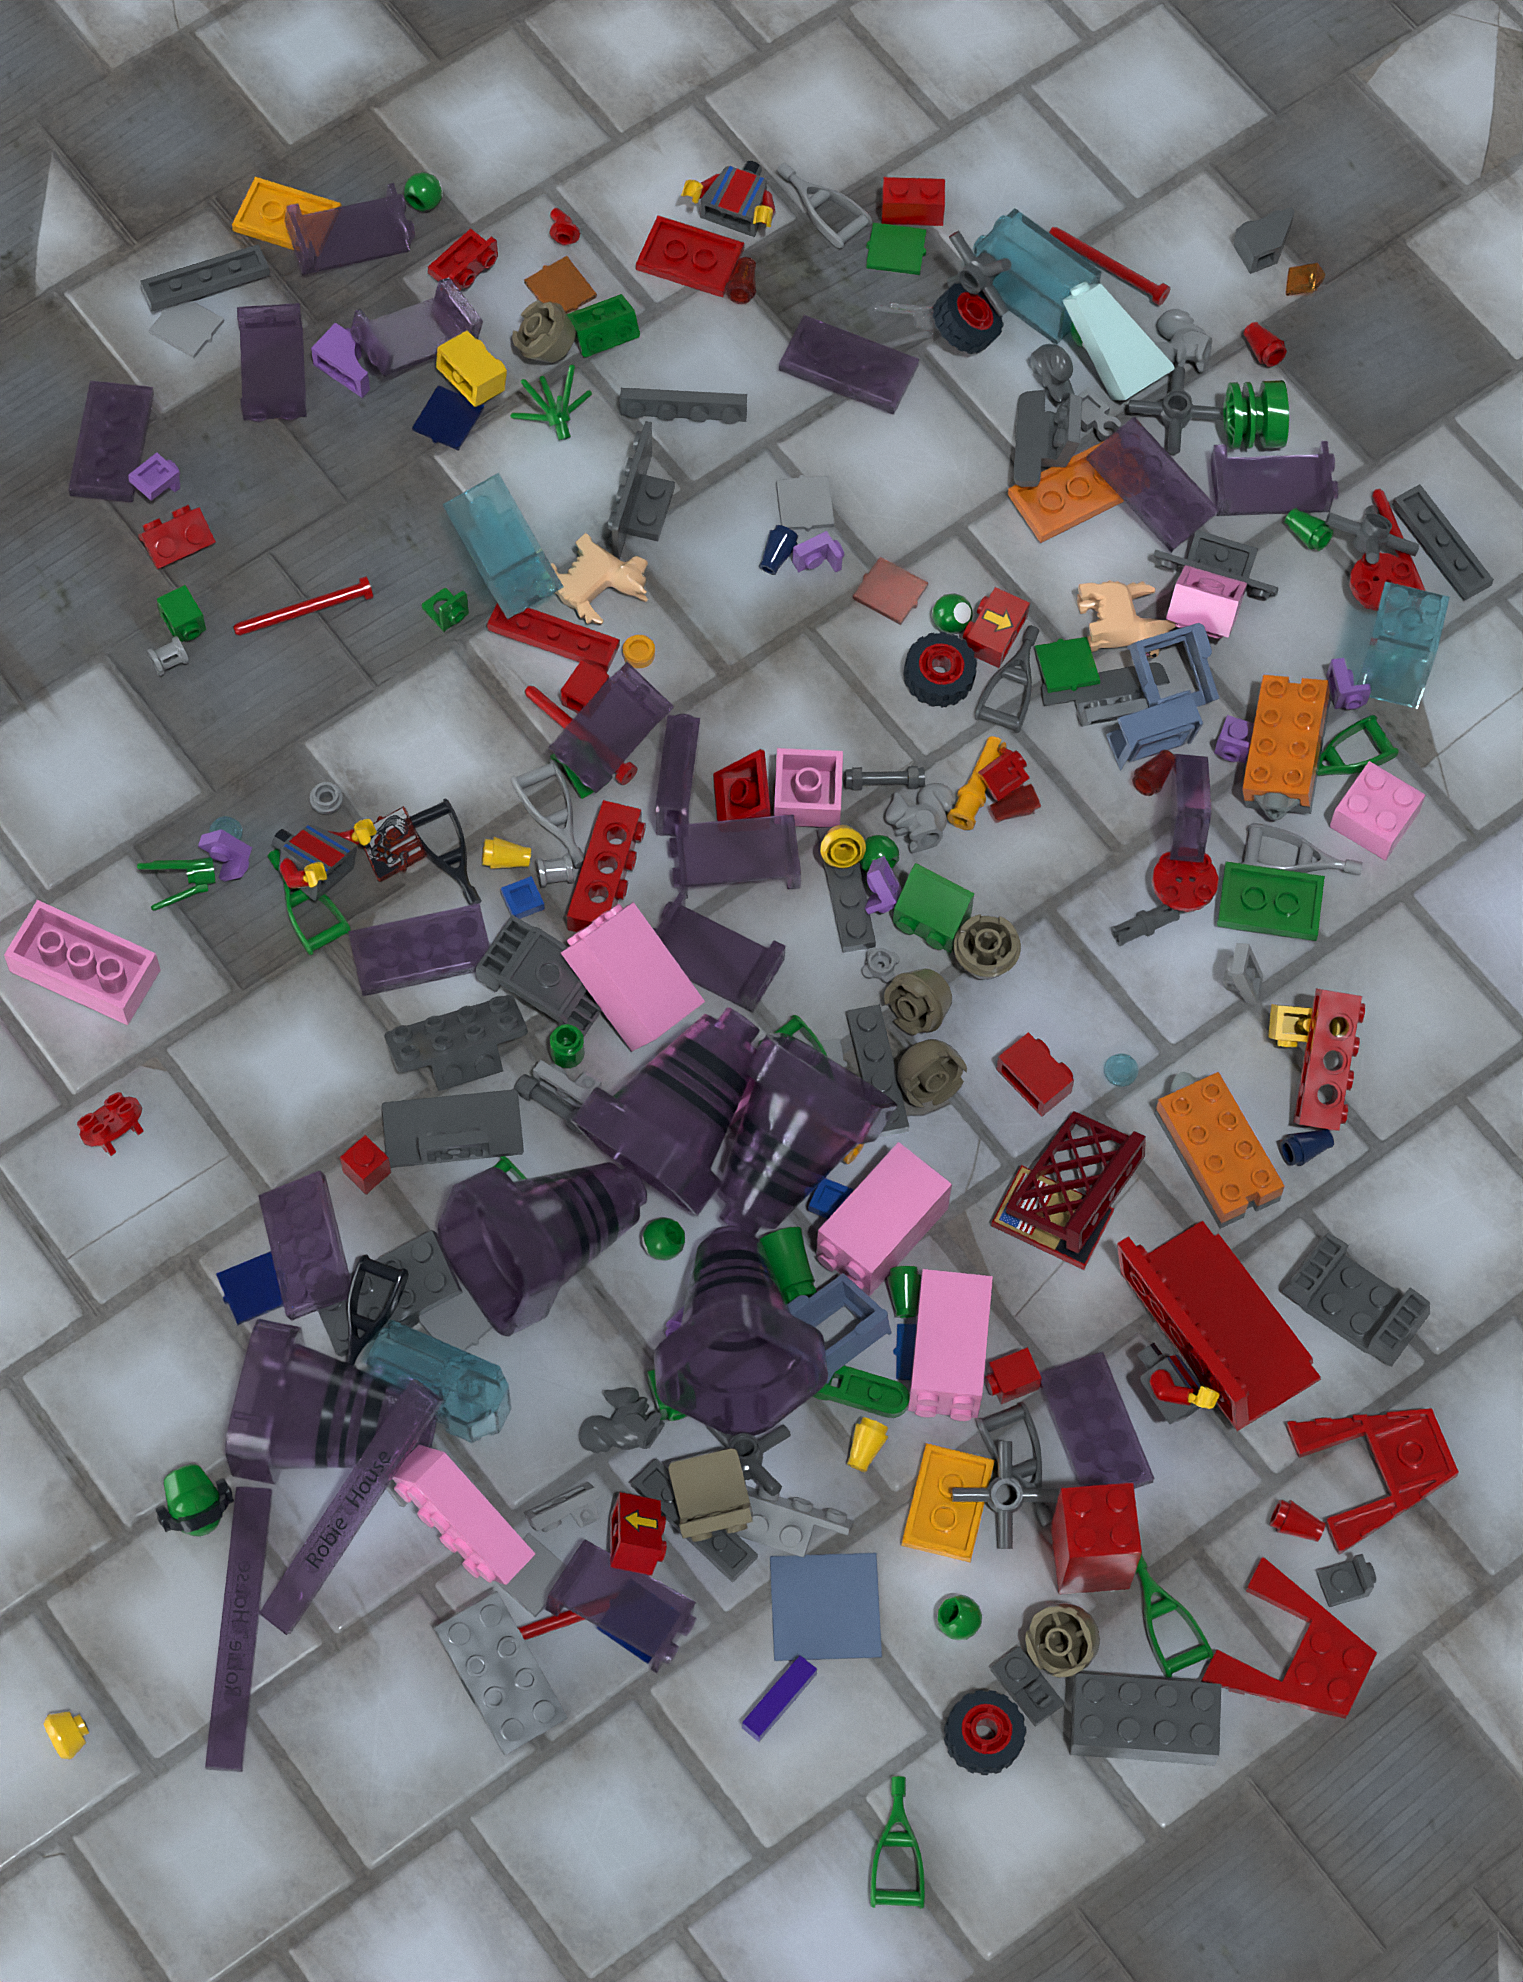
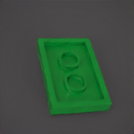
M1226 861L1217 926L1316 941L1319 931L1325 876Z

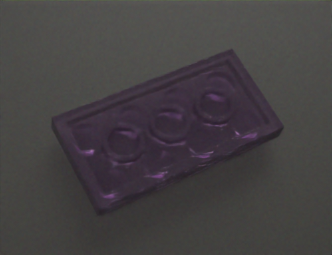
M804 315L779 362V371L894 415L919 366V359Z
M90 381L68 488L70 496L125 502L134 501L136 487L129 482L128 474L141 465L154 397L153 387Z
M1135 416L1088 454L1086 458L1171 553L1220 511Z
M480 903L348 931L362 996L476 972V966L490 948Z
M317 1171L258 1195L286 1316L293 1321L348 1299L351 1278L326 1175L321 1171Z
M1103 1352L1040 1372L1042 1377L1041 1390L1080 1487L1133 1483L1134 1489L1153 1483L1155 1478Z

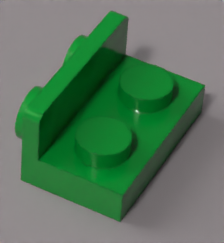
M622 294L567 314L575 327V337L578 340L580 352L585 358L640 337L635 310Z

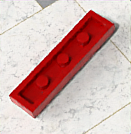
M499 598L487 623V628L491 632L577 662L582 660L590 665H599L606 672L609 671L620 646V639L502 598Z

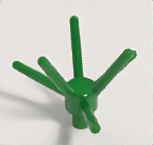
M571 364L568 369L563 397L561 395L557 396L556 403L545 376H540L539 378L550 407L526 379L521 380L523 387L546 414L513 412L510 417L512 419L548 421L550 426H555L558 439L563 440L571 437L567 421L571 420L569 414L592 395V392L587 390L568 406L575 366Z

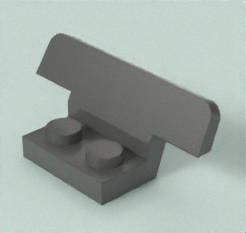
M1046 389L1027 391L1019 396L1014 461V481L1016 485L1020 487H1037L1041 477V466L1066 467L1080 444L1082 397L1070 394L1065 404H1060L1056 413L1051 411L1045 412Z
M1157 662L1149 663L1155 684L1157 686L1169 684L1170 681L1163 665ZM1135 666L1098 672L1100 684L1080 687L1076 691L1069 689L1048 693L1045 683L1042 686L1044 706L1070 701L1075 702L1081 727L1116 721L1119 717L1149 708L1147 698H1142L1140 691L1142 688Z

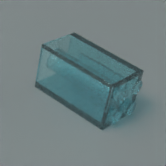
M1016 208L1007 216L1002 215L995 222L993 229L986 236L981 235L973 245L976 257L981 253H987L996 261L1003 258H1008L1011 261V269L1000 273L994 279L993 285L1010 312L1055 345L1070 332L1072 319L1062 300L1071 295L1070 290L1080 283L1087 282L1088 285L1100 284L1102 271Z
M499 472L443 504L483 580L507 619L523 612L526 608L551 596L554 592L564 587Z
M1385 581L1368 635L1357 680V685L1370 684V698L1418 709L1437 654L1450 597Z

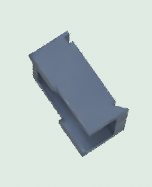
M1196 623L1137 641L1127 646L1149 708L1158 705L1157 701L1161 698L1157 685L1154 682L1146 653L1180 642L1184 643L1199 690L1192 693L1196 706L1199 707L1219 699L1207 658L1212 654V649L1203 624Z
M1191 690L1162 698L1157 701L1158 705L1117 719L1121 729L1112 731L1106 736L1120 771L1128 759L1131 763L1185 745L1186 742L1188 745L1193 742L1203 725V721Z
M842 1273L810 1298L806 1295H800L788 1304L790 1322L782 1336L785 1345L828 1384L834 1372L885 1334L890 1335L892 1332L888 1320V1312L882 1309ZM787 1305L776 1314L779 1325L782 1324L781 1322L785 1318ZM845 1306L862 1322L856 1325L853 1331L821 1353L804 1335Z

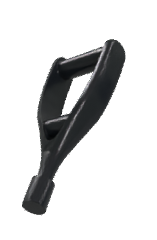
M444 798L443 802L410 817L406 815L407 818L404 820L407 822L411 836L415 834L416 838L414 841H416L417 846H420L423 854L461 885L464 890L463 895L470 907L478 906L482 900L475 887L471 886L469 882L464 834L449 800ZM449 814L456 828L461 846L437 856L424 843L415 828ZM461 861L459 867L454 868L451 866Z
M367 1254L362 1255L357 1263L347 1300L349 1351L345 1363L351 1366V1381L357 1367L355 1362L359 1354L393 1315L409 1277L407 1269L403 1268L400 1270L370 1259ZM366 1272L395 1282L389 1300L376 1321L357 1314L360 1290ZM358 1329L366 1332L361 1338L358 1336Z

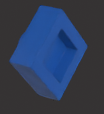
M532 876L501 888V894L511 916L514 915L521 919L545 909L544 902Z
M822 1177L810 1201L808 1211L829 1219L851 1195L854 1189Z

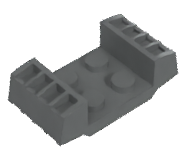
M514 915L510 917L476 966L477 979L497 992L501 985L558 1021V1027L564 1024L573 1025L582 1032L583 1037H585L602 1012L601 1008L562 956L561 952L568 948V946L542 929L531 926Z
M1327 1233L1319 1240L1282 1292L1298 1303L1307 1314L1349 1343L1392 1367L1430 1315V1302L1411 1287L1404 1295L1347 1257L1345 1254L1349 1245Z

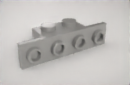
M746 1486L753 1512V1522L747 1523L748 1528L737 1532V1535L797 1556L805 1557L814 1525L848 1535L853 1527L854 1520L847 1519L846 1513L836 1509L823 1511L813 1508L814 1504L802 1498H793L792 1501L780 1497V1493L771 1496L764 1487H759L758 1490Z

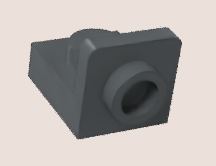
M1363 1554L1355 1555L1353 1561L1322 1569L1317 1573L1329 1607L1369 1596L1374 1588L1373 1583H1376L1374 1568L1370 1562L1366 1563Z

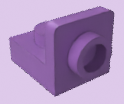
M155 453L128 474L129 482L151 501L168 487L174 492L180 489V471L174 462L169 459L165 460L158 453Z
M825 531L794 546L792 563L799 573L807 568L814 569L827 559L836 573L842 570L844 551L839 541L832 540L829 533Z
M1331 659L1326 676L1334 708L1352 710L1367 704L1371 693L1370 684L1354 686L1353 673L1351 669H1347L1345 659Z
M1227 715L1221 734L1218 737L1214 754L1220 755L1223 759L1230 762L1239 761L1246 763L1254 723Z
M222 829L201 836L198 847L207 851L212 859L223 862L219 879L225 882L241 878L249 867L248 859L252 847Z
M885 856L872 861L867 873V883L871 891L875 893L869 897L865 910L868 914L876 911L879 913L890 911L896 906L902 892L898 880Z

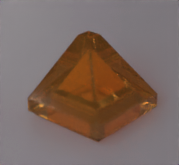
M1318 262L1289 268L1286 286L1287 296L1313 292L1318 289L1325 279V272Z

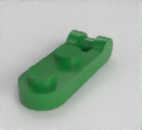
M845 1365L834 1372L828 1384L818 1377L817 1382L812 1384L810 1395L819 1400L834 1401L887 1418L900 1417L909 1407L910 1395L904 1384ZM833 1378L842 1379L840 1388L831 1386Z

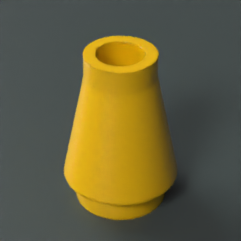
M493 837V840H484L482 865L489 866L490 869L529 867L530 847H523L497 837Z
M862 1417L860 1424L855 1426L847 1465L861 1472H867L869 1465L888 1439V1436H886L888 1427L870 1418Z

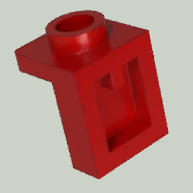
M1005 747L998 750L1000 756L978 772L989 792L997 801H1000L1030 779L1024 769L1027 767V763L1017 750L1013 752Z

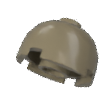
M928 1039L914 1044L903 1054L898 1063L897 1080L910 1103L917 1107H924L922 1103L933 1100L932 1103L935 1106L952 1097L961 1088L964 1082L961 1076L963 1070L967 1073V1066L959 1053L951 1045L937 1039Z
M1070 1603L1050 1605L1036 1613L1031 1619L1033 1621L1030 1624V1629L1026 1631L1025 1641L1027 1652L1039 1669H1045L1053 1673L1052 1676L1058 1678L1071 1677L1087 1668L1097 1655L1100 1644L1098 1626L1092 1616L1080 1606Z

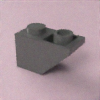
M1292 207L1282 211L1275 210L1264 218L1256 221H1247L1236 229L1233 246L1250 274L1278 263L1291 229L1295 212Z

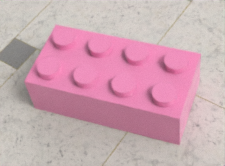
M39 900L34 904L4 954L10 972L126 1025H129L161 970L156 953Z
M418 1445L389 1475L397 1484L394 1490L408 1503L411 1500L420 1509L417 1512L418 1517L430 1528L435 1526L441 1532L440 1541L451 1552H459L465 1559L462 1565L475 1578L481 1576L489 1583L496 1581L507 1585L535 1555L534 1551L445 1452Z

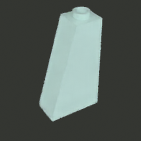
M1087 282L1080 283L1070 290L1071 295L1062 300L1111 400H1126L1175 369L1172 362L1102 284L1088 285Z

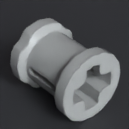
M177 636L172 638V642L158 649L150 648L147 650L151 663L159 676L164 675L165 670L179 663H189L188 656Z
M569 853L564 854L563 858L544 861L542 858H536L541 888L546 887L548 883L567 881L568 883H574L573 867Z

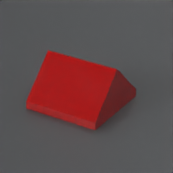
M759 749L713 773L718 832L722 834L770 831V800L765 751Z

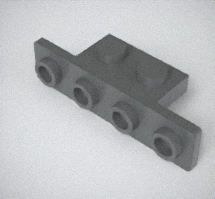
M1196 530L1187 559L1156 549L1153 555L1154 558L1160 559L1158 565L1168 569L1177 570L1178 565L1183 567L1187 565L1245 582L1247 587L1252 588L1251 594L1269 599L1270 594L1277 596L1279 591L1278 587L1249 578L1258 548L1200 530Z

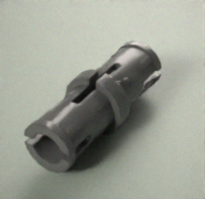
M1165 904L1147 912L1145 910L1139 911L1136 917L1117 926H1112V936L1114 939L1119 938L1116 940L1118 946H1123L1125 943L1143 935L1151 936L1155 933L1156 929L1173 921H1178L1180 919L1179 911L1172 910L1171 907Z

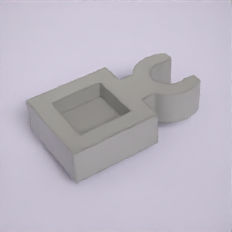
M1088 387L1077 395L1082 397L1081 427L1086 432L1094 427L1097 430V437L1101 441L1109 439L1110 434L1105 428H1112L1116 433L1120 432L1121 422L1114 416H1107L1110 406Z

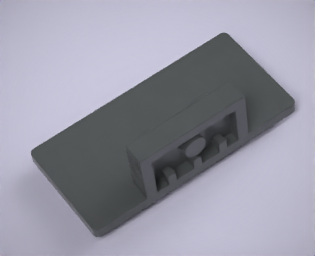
M645 421L642 432H636L633 443V450H636L634 458H628L625 467V476L628 478L625 485L620 484L616 497V503L619 506L617 512H611L607 529L611 531L608 546L612 547L613 555L619 560L627 535L659 541L675 489L674 481L646 475L652 458V422Z
M516 1089L392 1101L382 1104L386 1155L389 1157L390 1168L522 1155L524 1153L519 1097Z

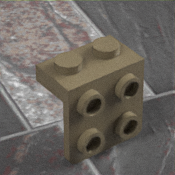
M735 1448L722 1449L670 1463L668 1470L680 1515L679 1526L683 1539L691 1537L692 1542L702 1541L713 1537V1531L725 1528L727 1533H735L747 1529V1523L753 1522L752 1507L739 1454Z

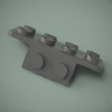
M506 995L497 996L489 1001L473 1006H464L457 1011L444 1015L431 1016L424 1021L411 1025L398 1026L386 1032L384 1036L398 1072L405 1073L431 1065L435 1084L438 1091L503 1072L497 1044L525 1036L528 1033V1029L514 997Z

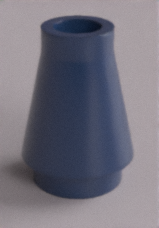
M776 525L774 530H770L759 568L768 574L776 575L778 569L792 554L793 547L798 545L796 542L798 539L797 533L783 525Z
M1328 1129L1288 1134L1287 1138L1281 1141V1152L1289 1165L1302 1166L1325 1150L1334 1146V1138Z

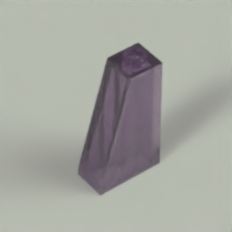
M689 714L667 716L656 798V835L689 838L700 740V718Z
M1175 754L1171 777L1170 860L1203 862L1211 820L1208 757Z

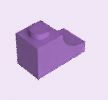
M334 323L311 348L313 364L363 398L370 390L368 372L358 363V360L362 357L360 339L353 330L349 328L344 329L337 323Z

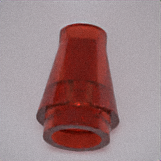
M740 258L726 284L727 296L734 303L746 304L756 295V262L752 258Z
M1161 750L1158 755L1137 768L1132 779L1134 787L1146 796L1159 793L1173 766L1177 763L1175 755L1168 750Z
M1030 783L1026 786L1021 784L1000 801L990 804V808L997 823L1003 820L1035 814V810L1041 808V804L1034 787Z

